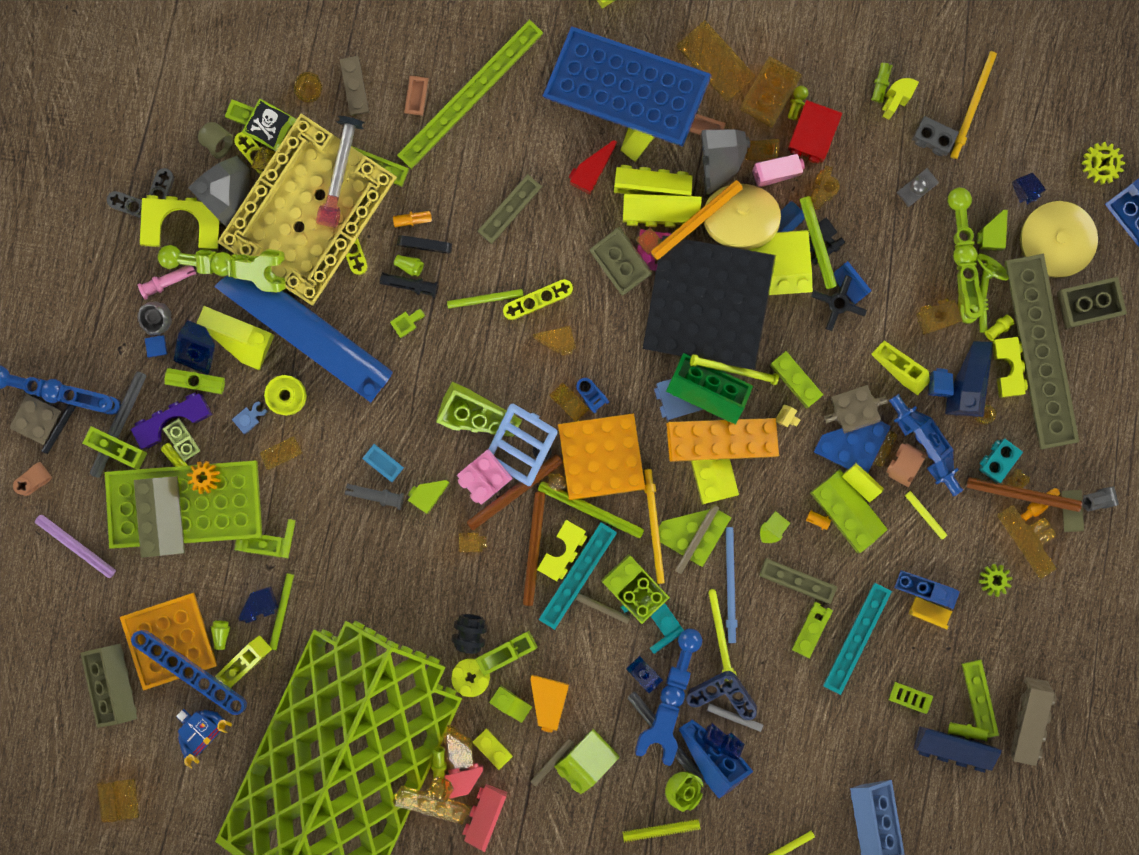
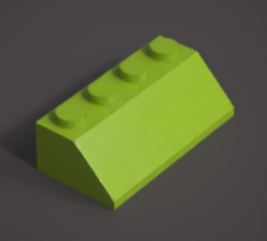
M839 469L812 490L810 494L857 553H861L888 529L859 492L842 477L844 473Z

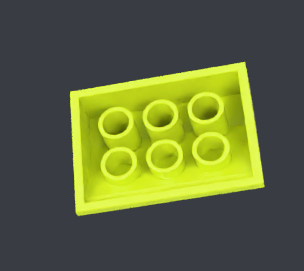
M808 230L777 232L765 245L748 249L750 251L776 255L769 295L813 292Z

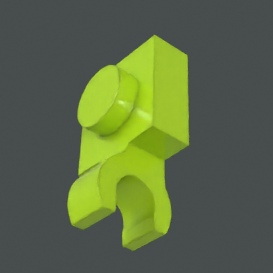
M421 309L415 311L410 316L407 312H404L390 323L399 337L403 338L417 328L414 323L425 317V314Z

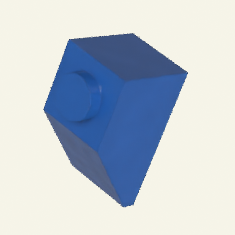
M936 368V371L930 373L928 395L945 398L952 396L954 393L953 374L948 373L947 369Z

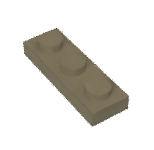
M359 56L340 59L350 116L369 113Z

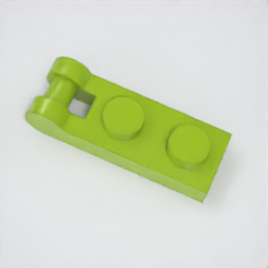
M816 601L791 649L809 659L833 612L828 607L827 609L821 607V604ZM816 613L822 615L821 620L814 618Z

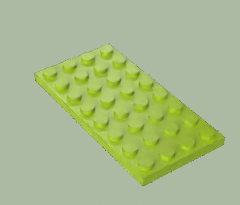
M244 461L210 464V466L216 465L214 472L220 471L216 478L221 481L215 482L217 489L211 488V493L204 491L203 494H199L198 489L192 490L194 484H188L192 477L187 476V474L193 473L191 466L197 467V465L105 472L109 549L140 547L134 480L178 476L184 543L262 538L258 462ZM201 475V479L207 480V476Z

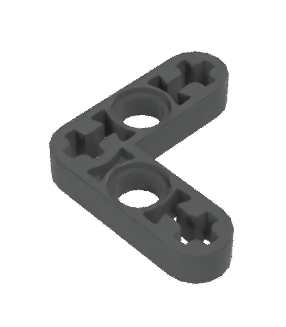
M166 168L158 170L148 195H154L155 191L161 190L164 194L162 199L166 200L174 182V174ZM167 173L170 179L164 181L163 185L167 187L165 190L161 186H157V184L162 185L163 179L160 177ZM117 191L111 192L107 196V203L111 208L141 218L142 200ZM118 196L121 201H124L125 209H122L124 207L123 204L116 203L114 205L112 198ZM138 202L139 209L136 212H131L129 210L130 203Z

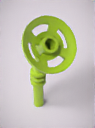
M979 254L977 260L984 269L980 285L984 310L983 314L979 317L980 333H985L987 330V310H989L986 307L988 306L986 296L989 278L995 277L1006 281L1009 277L1007 276L1006 269L1000 263L985 254Z

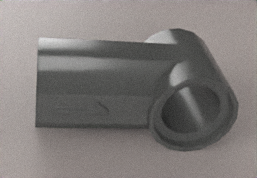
M1114 486L1083 495L1082 507L1087 511L1119 505Z

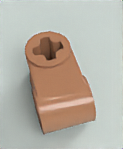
M38 462L14 481L13 489L17 494L29 496L38 488L48 483L52 476L43 464ZM22 483L27 484L25 486L26 490H22Z

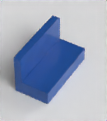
M790 201L780 211L781 220L777 232L793 231L805 220L803 210L793 201Z
M847 261L834 272V277L839 288H841L845 275L852 277L846 296L855 305L869 294L871 289Z

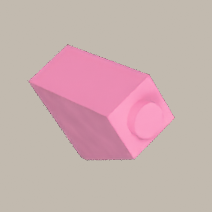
M798 154L756 163L752 172L757 187L761 188L801 176L805 166L803 159H799Z

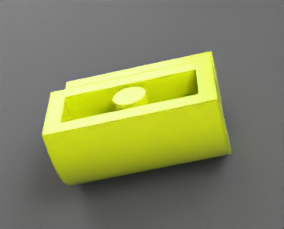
M903 78L893 83L885 94V97L888 99L882 108L885 111L883 117L889 120L899 104L905 107L919 82L911 78Z

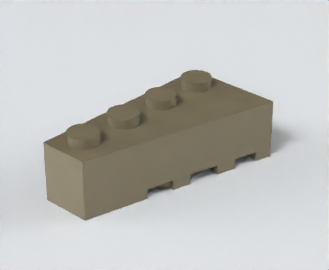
M1025 677L1024 684H1027V690L1021 696L1023 711L1018 712L1017 726L1020 728L1019 730L1016 729L1014 733L1011 757L1015 762L1036 766L1037 761L1041 760L1042 757L1041 745L1042 742L1046 741L1047 731L1045 729L1046 725L1051 721L1052 714L1050 709L1051 705L1054 706L1056 694H1054L1048 681Z

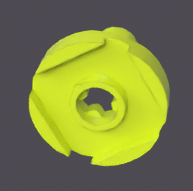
M467 658L455 666L452 671L451 680L455 690L462 696L476 697L482 694L488 687L490 673L484 676L476 660ZM468 672L476 675L474 683L466 681L465 678L468 677Z

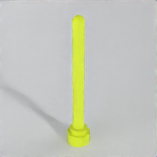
M714 589L709 590V598L724 668L722 673L731 671L736 674V671L731 668L717 594Z

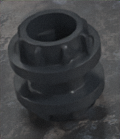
M461 614L458 620L454 621V628L458 630V634H453L451 641L454 643L457 651L476 654L480 652L481 647L485 646V639L481 637V634L487 632L488 626L485 624L483 617L474 614Z

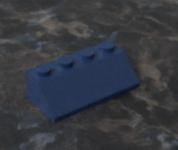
M919 726L914 749L919 751V755L929 757L930 754L936 755L937 760L948 762L949 759L956 761L955 765L966 768L967 764L975 766L974 770L984 773L986 769L993 770L1002 751L994 746Z

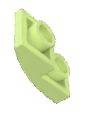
M180 418L163 427L164 432L183 461L200 452V449Z

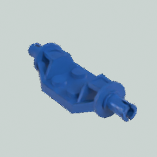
M900 394L890 399L889 402L898 413L897 418L893 420L894 423H898L905 436L914 431L916 439L919 443L923 444L928 457L934 461L927 469L935 478V484L944 482L953 497L962 492L963 488H961L954 477L959 469H954L953 449L934 420L916 411V406L908 408Z

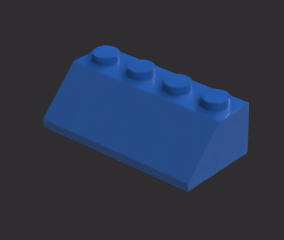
M1138 178L1105 203V205L1139 247Z

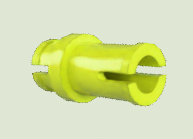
M1006 314L985 331V336L990 341L995 340L1001 333L1007 332L1010 329V326L1014 324V320Z

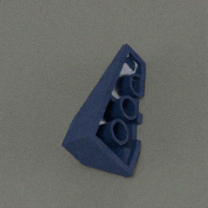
M973 341L953 383L954 393L952 396L947 397L946 415L984 417L993 342Z

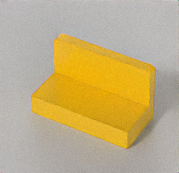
M915 596L908 614L948 630L949 626L947 623L952 611Z

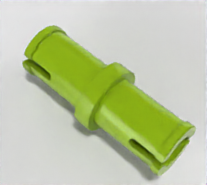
M888 63L880 64L878 78L875 79L874 83L876 85L871 98L874 102L883 103L886 88L889 87L890 82L888 80L893 65Z
M950 722L948 734L963 736L968 740L973 738L987 742L989 729L972 727L971 724L962 725Z
M436 746L432 750L433 763L431 764V769L433 770V784L435 786H442L445 784V770L447 768L445 748Z

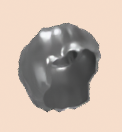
M155 301L144 304L138 312L140 327L149 335H160L166 332L172 323L171 311L164 303Z

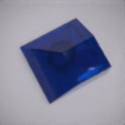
M189 320L186 321L178 333L173 361L209 375L216 345L206 327Z

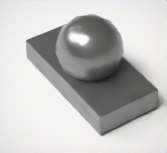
M926 168L901 188L897 194L910 207L939 182Z

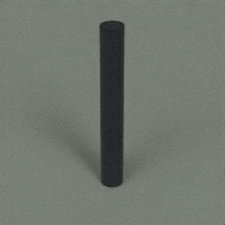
M71 404L67 406L43 446L42 452L46 454L50 452L76 406Z

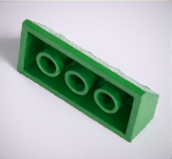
M683 353L666 392L736 425L745 408L753 385L721 370L699 365L691 366V356Z

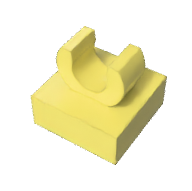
M783 405L776 417V422L785 427H788L789 424L797 427L800 419L795 417L796 409Z

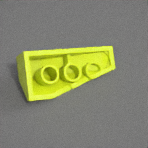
M206 306L203 307L197 324L241 363L257 370L261 369L275 335Z

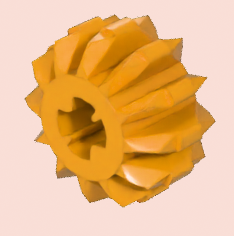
M205 461L204 464L197 462V467L191 466L193 473H188L187 476L192 477L188 484H194L192 486L193 491L198 489V493L203 494L204 491L211 493V488L217 489L215 482H220L221 480L216 478L220 474V471L214 472L216 465L210 466V463ZM201 475L207 476V480L201 479Z

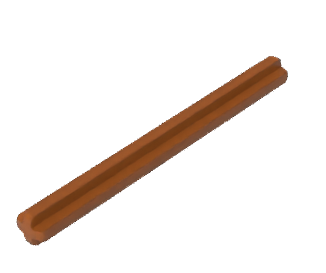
M558 455L553 456L541 465L531 486H527L522 482L517 483L467 521L468 526L472 530L478 528L562 465V459Z
M969 477L966 486L970 489L1080 512L1082 508V501L972 477Z
M536 492L534 498L523 605L533 606L545 503V493Z

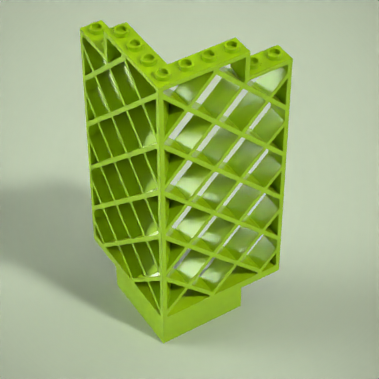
M345 621L338 637L324 629L321 632L313 630L215 842L232 855H327L330 852L332 855H345L342 845L359 835L362 846L348 855H390L433 763L432 750L436 746H441L462 700L461 697L456 695V690L449 687L443 689L444 686L438 684L446 668L439 664L440 660L430 655L429 658H426V654L417 650L415 653H412L413 650L404 645L399 648V644L391 640L387 642V637L376 634V631L368 627L364 629L365 625L357 621L353 623ZM375 642L387 649L385 653L378 657ZM326 643L334 645V649L325 654ZM360 651L362 666L353 670L351 656ZM395 652L409 659L394 667L391 653ZM336 665L337 680L329 684L327 670ZM413 673L416 686L400 695L398 682ZM312 679L313 694L305 698V688L309 680ZM364 681L365 697L356 702L355 686ZM386 689L389 703L373 712L370 698ZM434 692L445 696L444 701L435 707L431 695ZM339 696L341 711L332 715L331 700ZM420 701L422 715L407 723L404 710ZM315 709L317 724L308 729L307 713ZM393 718L395 731L379 739L377 727ZM289 723H291L293 738L285 742L284 733ZM343 726L344 743L336 746L334 731ZM426 730L427 737L424 744L413 750L411 738ZM365 734L368 747L352 756L349 743ZM318 740L320 756L312 760L310 744ZM399 746L402 758L386 767L384 755ZM294 753L296 769L288 773L287 757ZM372 763L375 775L359 784L356 772ZM271 766L272 783L265 786L264 776ZM322 771L323 788L315 792L313 775ZM406 774L407 781L403 789L393 794L390 783ZM345 779L347 792L330 801L328 789ZM298 785L299 801L291 805L290 788ZM379 790L382 802L365 811L363 800ZM274 797L275 814L268 817L266 801ZM352 807L355 819L338 829L335 817ZM250 810L252 827L244 830V819ZM301 816L302 834L294 837L293 820ZM386 818L387 824L383 832L372 838L370 827ZM324 824L327 836L309 846L307 834ZM277 829L278 846L270 850L269 832ZM251 842H253L254 854L245 848Z

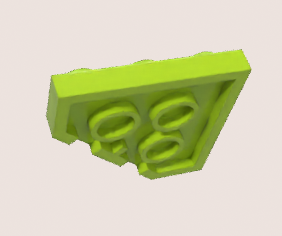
M709 510L662 521L659 526L660 543L683 556ZM720 510L717 511L690 559L692 562L703 567L731 520L730 516Z

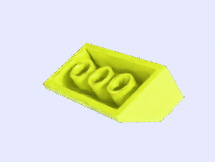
M621 165V167L616 168L614 193L691 196L693 176L683 171L673 174L665 169H659L656 172L651 171V168L640 167L638 170L632 169V166Z
M624 194L623 223H627V226H638V223H644L647 227H657V224H665V227L674 228L676 225H683L701 209L702 197Z
M730 459L691 461L702 504L739 495Z

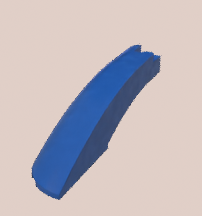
M228 276L221 279L214 286L369 402L373 401L391 377L392 370L284 290L281 292H265L260 290L252 281Z

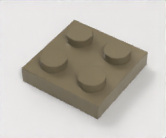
M26 394L10 429L45 445L62 411Z

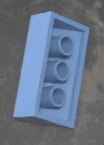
M892 780L862 784L850 788L861 855H905Z

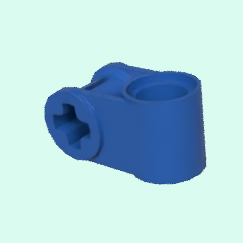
M582 378L577 382V392L594 414L605 403H609L606 396L589 378ZM583 381L590 384V390L587 392L580 390L579 385Z

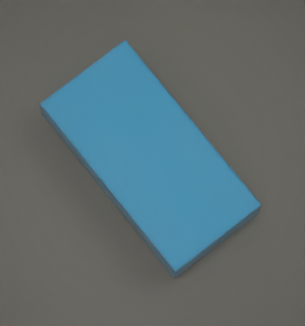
M375 444L362 458L392 483L404 469L403 466Z

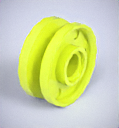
M281 375L268 383L264 397L270 410L276 414L288 416L296 414L303 408L306 403L307 394L300 380L292 376ZM288 390L290 398L284 401L281 398V394L283 391Z

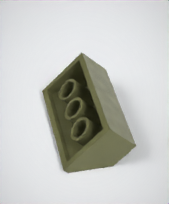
M178 476L134 480L141 558L185 553Z
M121 643L81 652L97 728L137 719V710L133 702L132 688L129 684L128 670L125 666Z

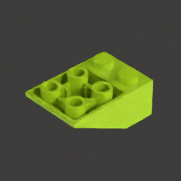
M629 554L601 580L641 624L670 598Z

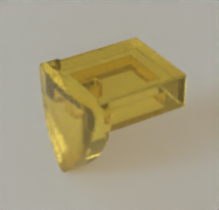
M261 147L253 160L252 168L257 170L265 169L275 151Z

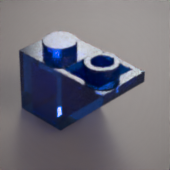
M1033 172L1012 182L1020 203L1025 201L1027 204L1035 202L1046 191Z
M271 586L250 593L239 616V621L245 620L246 623L257 620L256 616L263 614L266 617L275 614L274 610L279 607Z

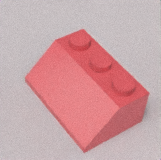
M488 784L484 788L480 787L476 797L480 799L477 806L473 805L469 815L473 817L471 824L466 823L463 831L465 842L481 851H486L506 799V791Z

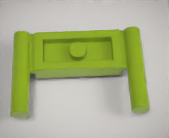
M288 519L285 538L262 535V538L236 540L234 550L289 558L296 520Z

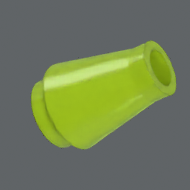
M397 255L394 260L395 266H398L412 277L419 276L423 270L424 263L418 258Z
M213 621L211 626L214 649L216 650L225 649L230 630L227 621Z

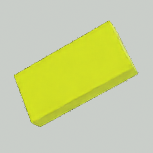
M857 463L842 476L869 503L884 490Z

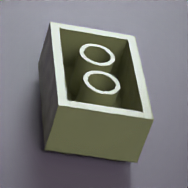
M1118 277L1066 288L1057 292L1065 329L1121 317L1127 314Z

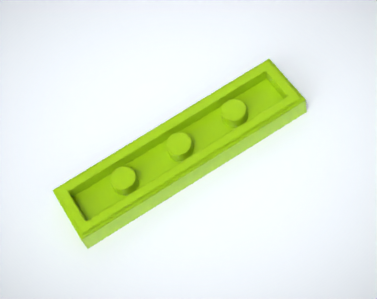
M982 660L962 663L976 728L989 729L988 738L999 736Z

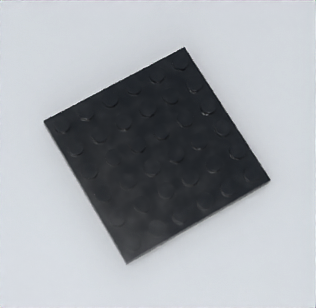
M662 236V241H664L668 236ZM686 239L680 241L658 260L642 349L682 356L685 353L692 357L694 354L698 355L699 358L755 370L776 255Z

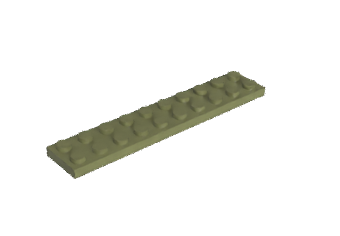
M1044 254L1005 261L1007 276L1009 277L1008 282L1019 340L1022 344V356L1025 363L1040 449L1078 443L1079 437Z

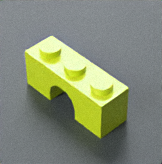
M1018 337L991 341L993 342L994 360H1005L1010 365L1009 375L997 379L999 398L1026 394L1025 391L1028 389L1027 380L1023 378L1025 363L1024 360H1021L1022 344Z
M566 520L557 534V537L566 544L565 553L560 557H553L546 553L537 570L555 581L559 578L562 580L568 571L565 568L567 563H572L578 554L575 552L577 546L580 545L582 547L587 538L584 535L586 531Z

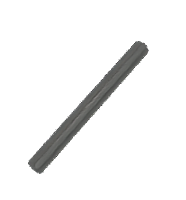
M136 372L108 432L109 435L117 439L146 379L144 373ZM99 452L90 475L99 478L109 456Z
M632 692L628 696V700L649 726L652 727L655 715L636 692ZM678 745L675 758L687 772L701 778L704 784L705 780L701 772Z

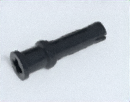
M382 272L380 277L381 285L415 291L416 295L425 294L432 296V298L437 296L439 282L437 281L433 283L423 281V278H418L417 280L384 272Z

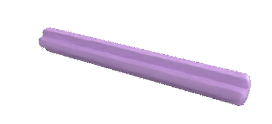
M39 515L36 518L35 523L107 578H111L115 574L116 570L44 515Z

